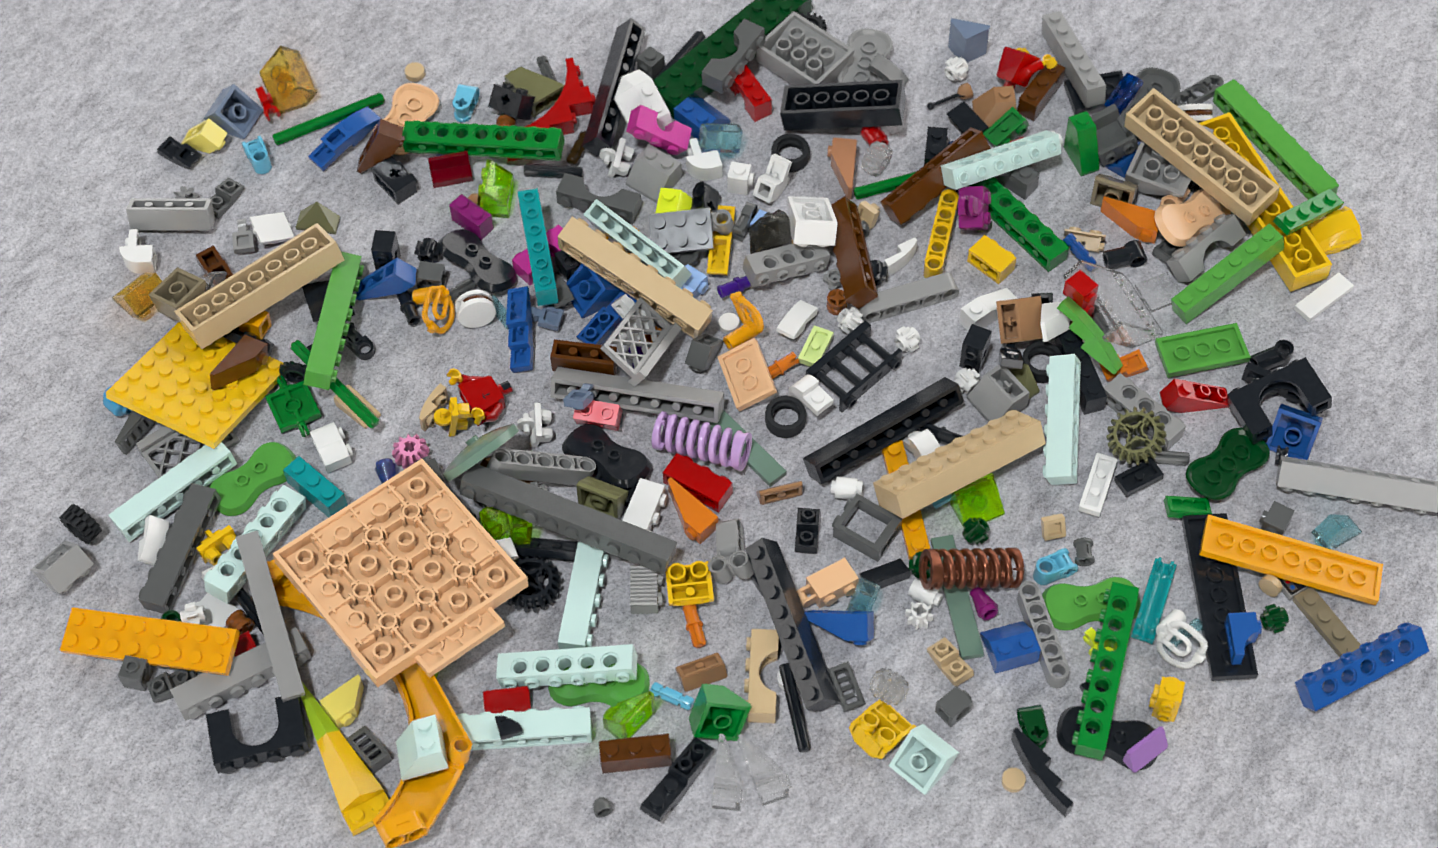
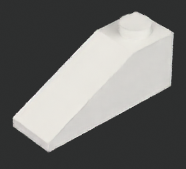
M1008 288L977 297L961 308L959 323L967 331H969L971 324L986 328L998 319L996 301L1017 299V297Z

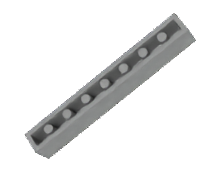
M557 367L551 377L550 397L564 399L573 389L580 390L584 383L594 385L590 391L595 395L593 400L618 404L624 409L656 414L665 411L668 415L676 414L678 417H688V419L718 423L723 413L724 392L648 380H642L633 387L628 382L629 377Z
M1280 456L1276 484L1281 490L1292 492L1296 489L1302 490V493L1307 495L1320 493L1325 494V497L1337 499L1339 496L1356 503L1363 500L1369 501V504L1374 506L1387 504L1398 510H1405L1406 507L1412 508L1418 513L1426 514L1427 511L1436 512V515H1438V481Z

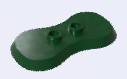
M1243 428L1230 429L1223 434L1217 448L1212 453L1198 458L1188 465L1186 479L1193 489L1203 497L1210 500L1224 499L1233 493L1239 479L1245 473L1263 466L1268 461L1270 456L1269 447L1264 440L1253 445Z

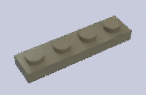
M1309 587L1293 597L1292 601L1339 658L1344 653L1359 649L1361 644L1314 588Z

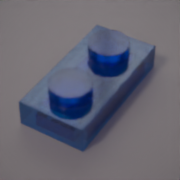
M1127 72L1104 106L1109 107L1115 104L1119 115H1121L1144 82Z

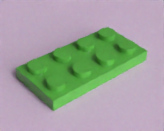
M1237 323L1155 339V345L1167 378L1247 363L1251 358Z

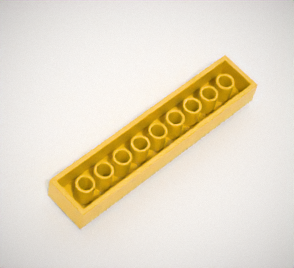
M1230 112L1199 123L1202 126L1213 129L1214 136L1279 186ZM1280 187L1277 199L1250 225H1246L1251 233L1255 235L1266 225L1271 224L1284 237V250L1273 257L1270 262L1290 292L1327 279L1332 263L1307 226L1286 235L1273 222L1277 215L1293 208V205Z

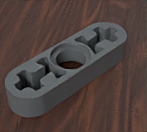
M1210 75L1181 91L1174 100V104L1176 106L1202 104L1214 97L1216 88L1224 84L1223 78L1219 75ZM1194 91H1201L1204 95L1197 96L1194 94Z

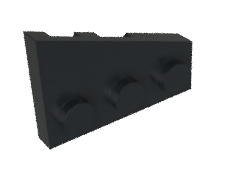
M1122 70L1100 74L1106 84L1105 100L1126 91L1127 83ZM1064 80V88L1074 115L1091 108L1085 107L1070 80Z

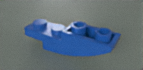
M369 107L353 113L334 126L320 139L322 143L308 155L309 159L324 171L350 145L355 147L378 124L381 118Z
M621 290L607 308L603 306L576 336L577 339L589 344L602 345L623 320L611 304L626 293ZM626 294L629 298H631V299L636 303L637 300H635L634 298H632L631 296H629L628 294Z

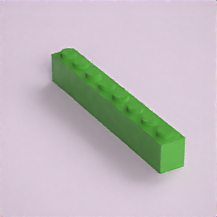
M1233 79L1216 88L1212 102L1224 114L1231 113L1246 137L1308 200L1328 189L1337 193L1339 187L1337 181L1324 170L1321 164L1317 163L1310 156L1308 151L1304 150L1297 143L1294 137H1291L1285 131L1284 127L1258 103L1256 98L1252 97L1245 90L1243 85Z
M341 252L344 261L334 267L331 272L303 385L329 390L331 382H336L338 370L335 369V366H340L342 354L338 353L344 350L346 339L342 337L348 334L349 324L346 321H351L353 309L350 306H355L357 294L353 293L359 290L360 279H357V277H362L364 265L360 264L362 256Z

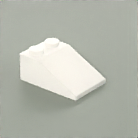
M788 196L790 232L793 243L802 247L808 245H817L819 247L835 246L838 222L829 199Z

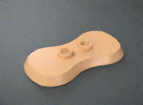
M403 84L394 92L392 108L383 120L403 128L405 121L418 120L424 122L437 110L439 98L433 90L421 84ZM402 146L397 148L394 155H405L409 152H405Z
M1201 189L1183 203L1159 206L1155 211L1154 218L1160 233L1170 244L1184 247L1189 239L1200 234L1202 228L1214 223V219L1221 214L1231 215V211L1204 189Z

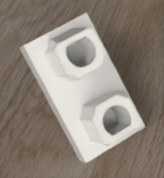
M620 137L618 146L614 150L613 146L612 148L600 150L599 156L604 160L603 163L608 165L611 162L607 177L613 178L615 174L626 177L630 164L621 161V158L630 161L634 152L633 148L625 145L626 139Z
M534 403V410L530 411L529 414L524 413L523 418L517 421V428L523 430L525 435L530 434L531 447H537L539 442L551 441L553 437L552 428L542 427V424H550L552 418L551 411L541 409V403Z

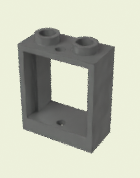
M856 494L853 500L849 499L842 515H837L832 523L833 537L879 562L901 531L902 518ZM857 508L887 525L875 543L845 527V524Z

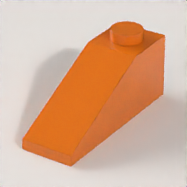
M1104 196L1100 212L1133 238L1155 244L1159 232L1154 218L1155 210Z
M670 477L668 479V491L684 532L690 540H696L701 544L716 530V523L719 522L718 516Z

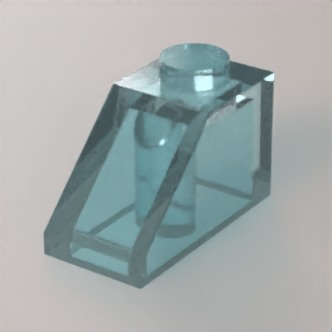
M1330 514L1311 533L1315 536L1314 540L1319 546L1335 549L1358 536L1362 531L1348 515Z

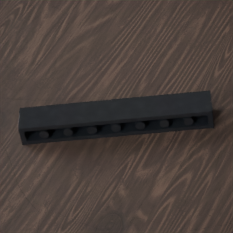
M632 18L616 28L582 147L597 157L601 149L612 148L621 118V112L614 98L621 77L634 72L646 28Z
M944 377L805 456L803 461L809 476L823 484L964 403L959 384Z
M761 538L745 548L805 707L807 710L822 712L839 702L838 696L778 542Z

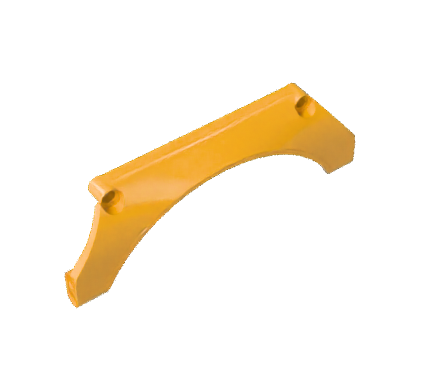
M267 561L279 605L304 611L323 619L302 592L299 593L276 565L275 561ZM417 662L392 679L403 700L408 718V726L414 720L436 715L443 731L448 768L404 781L401 778L390 800L372 820L386 848H396L428 834L452 794L464 770V765L469 761L472 748L471 740L435 675L429 678Z

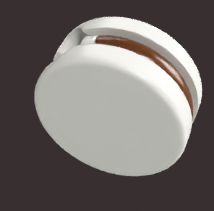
M1212 104L1177 106L1198 123L1214 118L1212 116Z
M484 290L465 292L455 302L458 321L468 328L483 327L489 324L496 315L493 298Z

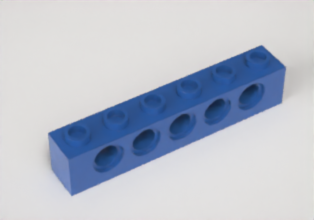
M1409 622L1402 623L1397 626V629L1380 634L1378 639L1361 644L1359 649L1342 654L1340 659L1323 664L1317 671L1304 674L1301 679L1295 681L1303 707L1317 711L1428 653L1429 648L1422 627Z

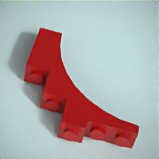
M573 57L565 59L567 69L566 82L555 104L542 117L525 127H554L562 129L563 135L574 133V125L577 124L576 117L592 113L596 100L595 94L590 93L589 86H584L583 80H579L578 77L581 76L579 65H575ZM507 158V161L510 162L522 158Z

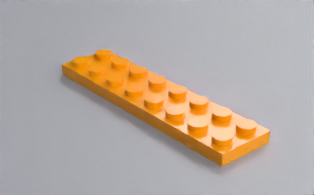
M1209 514L1205 520L1200 556L1263 574L1273 575L1277 578L1375 606L1379 601L1383 564Z
M72 607L60 651L68 654L123 661L125 655L147 659L148 664L154 666L229 676L240 631L231 628Z

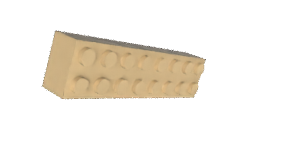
M1153 88L1126 113L1124 127L1246 224L1250 225L1277 199L1280 187L1156 89Z
M573 216L570 218L558 235L559 249L635 300L641 297L662 318L672 325L678 324L682 328L681 331L693 339L701 336L712 319L713 310L710 309L711 306L703 300L698 301L689 290L685 288L680 289L676 286L674 280L667 276L664 278L659 275L655 267L651 265L646 266L641 263V259L637 255L626 253L619 243L615 241L610 242L601 231L597 229L594 231L589 228L588 223L583 219H576Z
M316 223L174 312L184 330L203 349L278 301L283 300L294 291L299 290L310 281L318 278L326 271L336 267L344 261V258L336 241Z
M1017 410L1008 411L1004 416L989 421L988 424L981 428L973 429L969 434L955 438L951 443L936 448L934 452L920 456L916 461L908 465L901 466L899 470L883 475L879 480L873 482L879 506L901 518H905L1046 444L1041 421Z

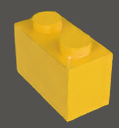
M984 235L968 250L967 262L994 282L1000 284L1015 270L1017 258L1012 252L1001 247L994 239Z

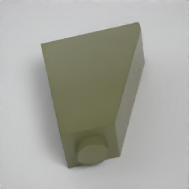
M521 66L504 76L505 82L514 84L515 89H526L528 94L535 96L531 112L532 117L552 107L564 88L562 83Z

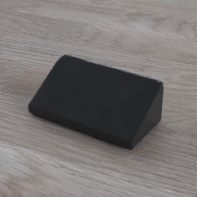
M964 101L947 113V116L964 133L969 128L980 130L982 133L989 128Z
M900 558L861 572L859 575L867 592L870 593L908 579L910 577V570Z

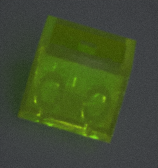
M487 160L486 167L482 168L481 171L483 183L479 184L478 196H481L480 207L490 213L492 217L509 218L515 187L513 173L494 161Z
M489 506L479 511L481 525L495 541L511 537L513 543H517V545L530 544L532 523Z

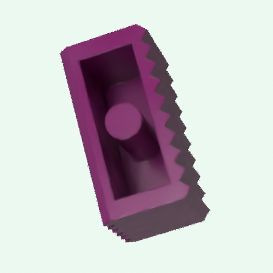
M460 194L449 204L452 221L461 225V228L464 227V229L475 233L480 240L485 238L494 229L492 215L463 194Z

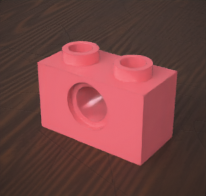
M593 400L584 410H575L573 419L576 424H592L600 428L618 431L623 410L618 404Z

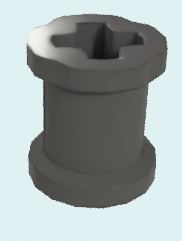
M1082 537L1074 540L1073 546L1076 548L1075 564L1078 566L1094 564L1095 558L1092 555L1091 548L1093 546L1092 539Z

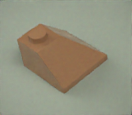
M1013 86L993 87L972 101L973 111L989 127L1010 108L1014 107L1016 109Z

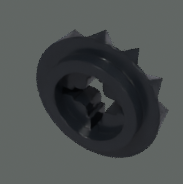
M290 361V363L284 362L283 365H280L279 373L286 380L292 383H299L304 381L307 365H302L300 362L295 363L294 361Z

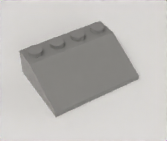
M793 11L765 37L766 40L763 47L756 51V61L792 85L833 83L854 54V49Z
M1203 126L1205 129H1207L1209 132L1213 134V129ZM1141 141L1125 175V181L1139 185L1138 192L1163 196L1171 195L1181 198L1184 197L1191 182L1190 178L1143 141Z

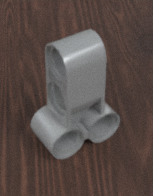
M736 518L716 523L717 556L709 560L708 570L717 583L720 584L731 581L733 575H737L740 579L750 578L754 571L748 555L744 552L743 528L740 519Z

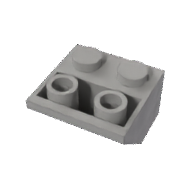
M998 365L982 377L967 395V399L989 422L1004 416L1008 411H1020L1027 407L1030 392L1006 367Z

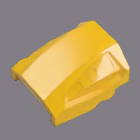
M1347 206L1307 225L1326 255L1339 253L1355 244H1359L1362 240L1360 225L1352 209Z
M696 561L691 563V565L674 563L668 567L666 583L669 606L696 605L714 601L711 572L708 570L709 561Z
M885 697L870 705L849 726L854 742L870 757L883 759L889 751L905 740L911 729L916 727L914 724H910L886 702L887 699Z

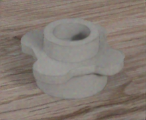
M832 269L823 275V281L827 282L830 290L842 286L838 269Z

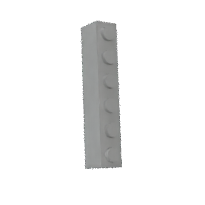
M1058 11L1042 15L1041 34L1059 64L1066 67L1065 74L1085 107L1088 108L1105 103L1106 84L1062 12Z
M295 627L287 632L297 666H301L311 659V656L298 629ZM266 642L233 658L229 676L202 673L170 689L185 721L198 718L203 712L211 708H217L223 702L231 698H237L245 691L253 687H259L265 681L275 677Z

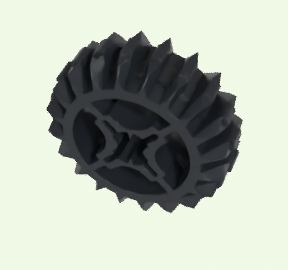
M526 554L524 560L520 557L517 558L516 565L527 576L528 587L510 598L508 604L510 606L515 605L517 611L523 607L525 613L528 612L529 608H532L533 612L536 613L538 607L545 610V604L552 606V599H557L558 592L561 590V576L558 575V568L554 567L552 561L547 562L545 556L540 560L536 554L533 558ZM547 577L549 582L546 588L543 589L541 584Z

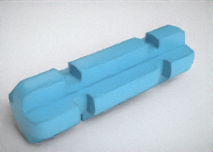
M654 682L651 686L650 694L657 698L661 696L662 700L676 706L681 705L680 707L685 710L692 708L694 698L687 695L684 697L683 693L669 687L663 688V685Z

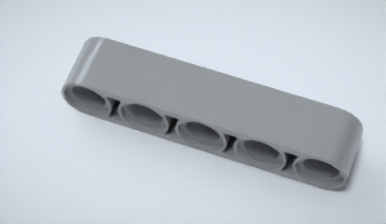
M942 273L877 292V298L858 310L863 314V321L866 320L868 323H872L954 299L959 294V289L951 273Z
M497 448L493 451L487 468L518 480L577 485L578 481L588 476L592 477L596 464L592 459L582 456Z
M1033 581L1022 582L1018 591L1017 603L1025 623L1034 631L1041 649L1039 662L1046 681L1052 688H1062L1067 682L1070 670L1038 585ZM1024 593H1030L1033 596L1028 597ZM1035 612L1038 613L1040 616H1033L1031 613ZM1044 632L1047 636H1041L1038 633ZM1046 652H1052L1055 656H1048ZM1054 672H1059V673H1061L1063 676L1058 677V676H1055L1053 673H1054Z

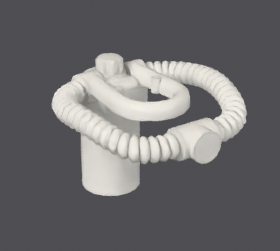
M1172 610L1156 627V647L1159 655L1167 663L1181 669H1189L1197 663H1202L1206 658L1205 652L1208 643L1196 629L1187 624L1186 616L1181 610ZM1180 628L1187 630L1200 642V649L1196 651L1190 661L1185 663L1170 657L1163 647V644L1166 645L1178 656H1186L1191 652L1192 644L1186 636L1178 632ZM1173 636H1176L1177 640L1180 639L1186 644L1185 651L1178 650L1174 644L1169 642Z

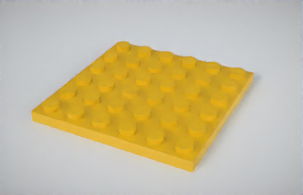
M178 322L106 391V398L215 449L275 387L277 377L281 380L279 369L283 362L269 356L267 363L262 365L257 372L217 390H212L210 373L237 343L221 337L211 345L201 349L184 330L181 323Z

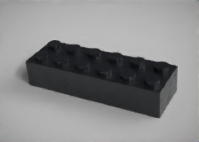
M903 80L785 85L780 110L784 131L902 126L906 101Z

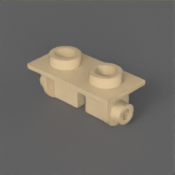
M1069 227V229L1064 230V235L1072 233L1077 238V242H1084L1087 251L1099 253V251L1104 250L1105 243H1101V241H1105L1106 235H1103L1101 231L1090 230V232H1083L1078 227Z

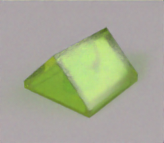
M992 473L951 494L950 505L963 528H965L963 523L970 517L972 519L980 517L987 522L1005 514L994 474Z

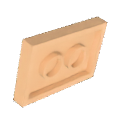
M755 338L718 356L733 401L739 411L777 393L759 343Z

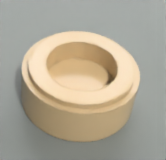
M418 62L408 64L405 67L406 78L412 82L422 80L425 76L424 66Z
M1266 574L1259 581L1260 589L1270 597H1276L1283 589L1280 580L1273 575Z
M1018 768L1005 770L1001 780L1002 786L1005 790L1012 793L1021 791L1026 782L1025 774Z

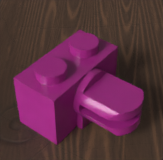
M984 186L959 188L958 215L960 229L988 230V224L991 223V214L988 212V204L991 203V193L988 191V188Z

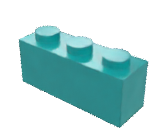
M300 456L283 469L287 483L301 495L305 496L309 502L328 518L348 506L345 494Z

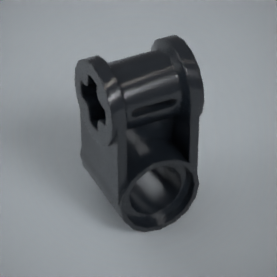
M704 181L698 182L692 191L691 210L710 207L711 212L718 211L719 191Z

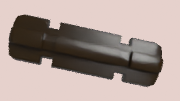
M581 131L578 139L575 141L566 159L569 165H577L585 150L582 144L586 131Z

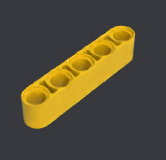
M952 189L944 190L939 198L924 262L923 275L925 278L943 273L959 198L958 193Z

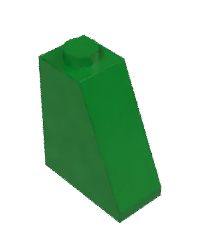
M1087 111L1068 118L1063 146L1081 177L1097 172L1100 169L1096 125Z

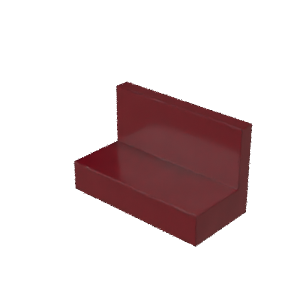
M468 151L428 158L433 188L473 181Z

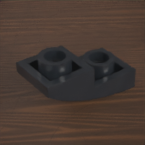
M798 508L794 552L817 554L820 509Z

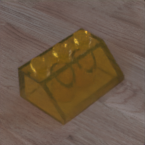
M280 45L259 71L267 92H270L273 99V105L278 107L280 115L307 106L317 94V90L298 50Z

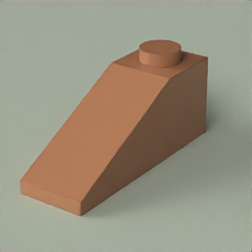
M833 137L832 146L828 145L827 157L831 158V167L846 197L852 200L857 139Z

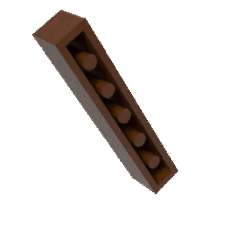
M969 128L881 200L880 203L890 220L900 225L908 222L911 216L917 211L924 209L928 202L937 198L948 187L943 182L941 165L991 149L982 131Z
M844 196L831 205L838 222L833 251L837 258L836 266L840 272V283L844 290L843 297L848 304H852L859 309L877 298L878 294L858 207Z

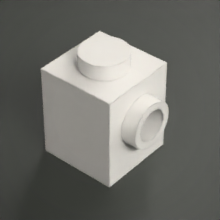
M731 162L727 177V191L748 195L749 187L754 182L751 164Z

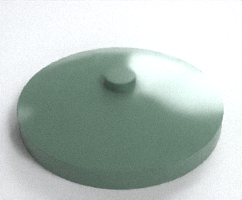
M513 423L494 429L479 438L477 435L471 437L465 442L468 446L453 459L443 473L446 481L453 480L517 434L519 429Z

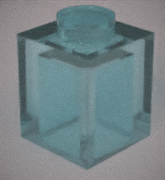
M860 577L846 610L871 611L881 586Z

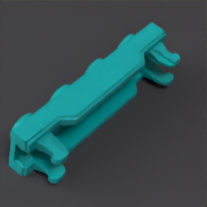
M1161 557L1154 560L1131 638L1150 644L1154 642L1156 627L1160 623L1177 566L1174 564V561H1171L1170 564L1163 563Z

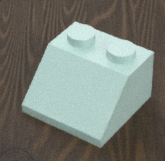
M436 715L412 721L396 741L402 781L448 768L443 731Z
M922 724L911 729L890 762L889 767L926 795L948 771L959 752Z

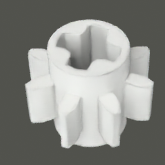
M951 57L945 62L947 66L944 69V73L948 79L961 81L968 76L966 73L968 71V64L963 58Z
M851 307L850 310L847 308L843 309L837 317L838 327L849 334L850 331H853L863 322L861 318L863 314L854 307Z
M903 326L896 331L897 335L894 342L897 348H900L902 351L913 352L919 347L918 343L921 337L914 327L905 328Z
M963 368L956 373L954 379L959 384L961 393L969 394L980 381L978 379L980 375L975 369Z
M922 600L919 603L911 602V610L906 609L905 616L909 617L907 625L912 624L916 630L922 627L927 629L928 621H933L934 615L930 613L932 606L925 605Z
M195 602L185 604V610L180 611L182 622L201 625L207 622L203 606L197 607Z

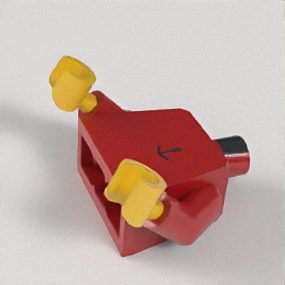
M1004 46L996 76L1005 80L1003 86H1013L1014 89L1016 85L1026 87L1034 73L1042 70L1045 65L1048 69L1054 68L1057 65V61L1050 54H1045L1041 61V58L1031 55L1026 48L1013 49Z
M451 368L447 373V377H451L449 380L450 385L459 384L460 398L463 403H469V417L473 418L477 426L485 422L497 421L506 408L504 396L513 392L508 380L497 385L492 376L489 375L485 377L464 375L455 368Z

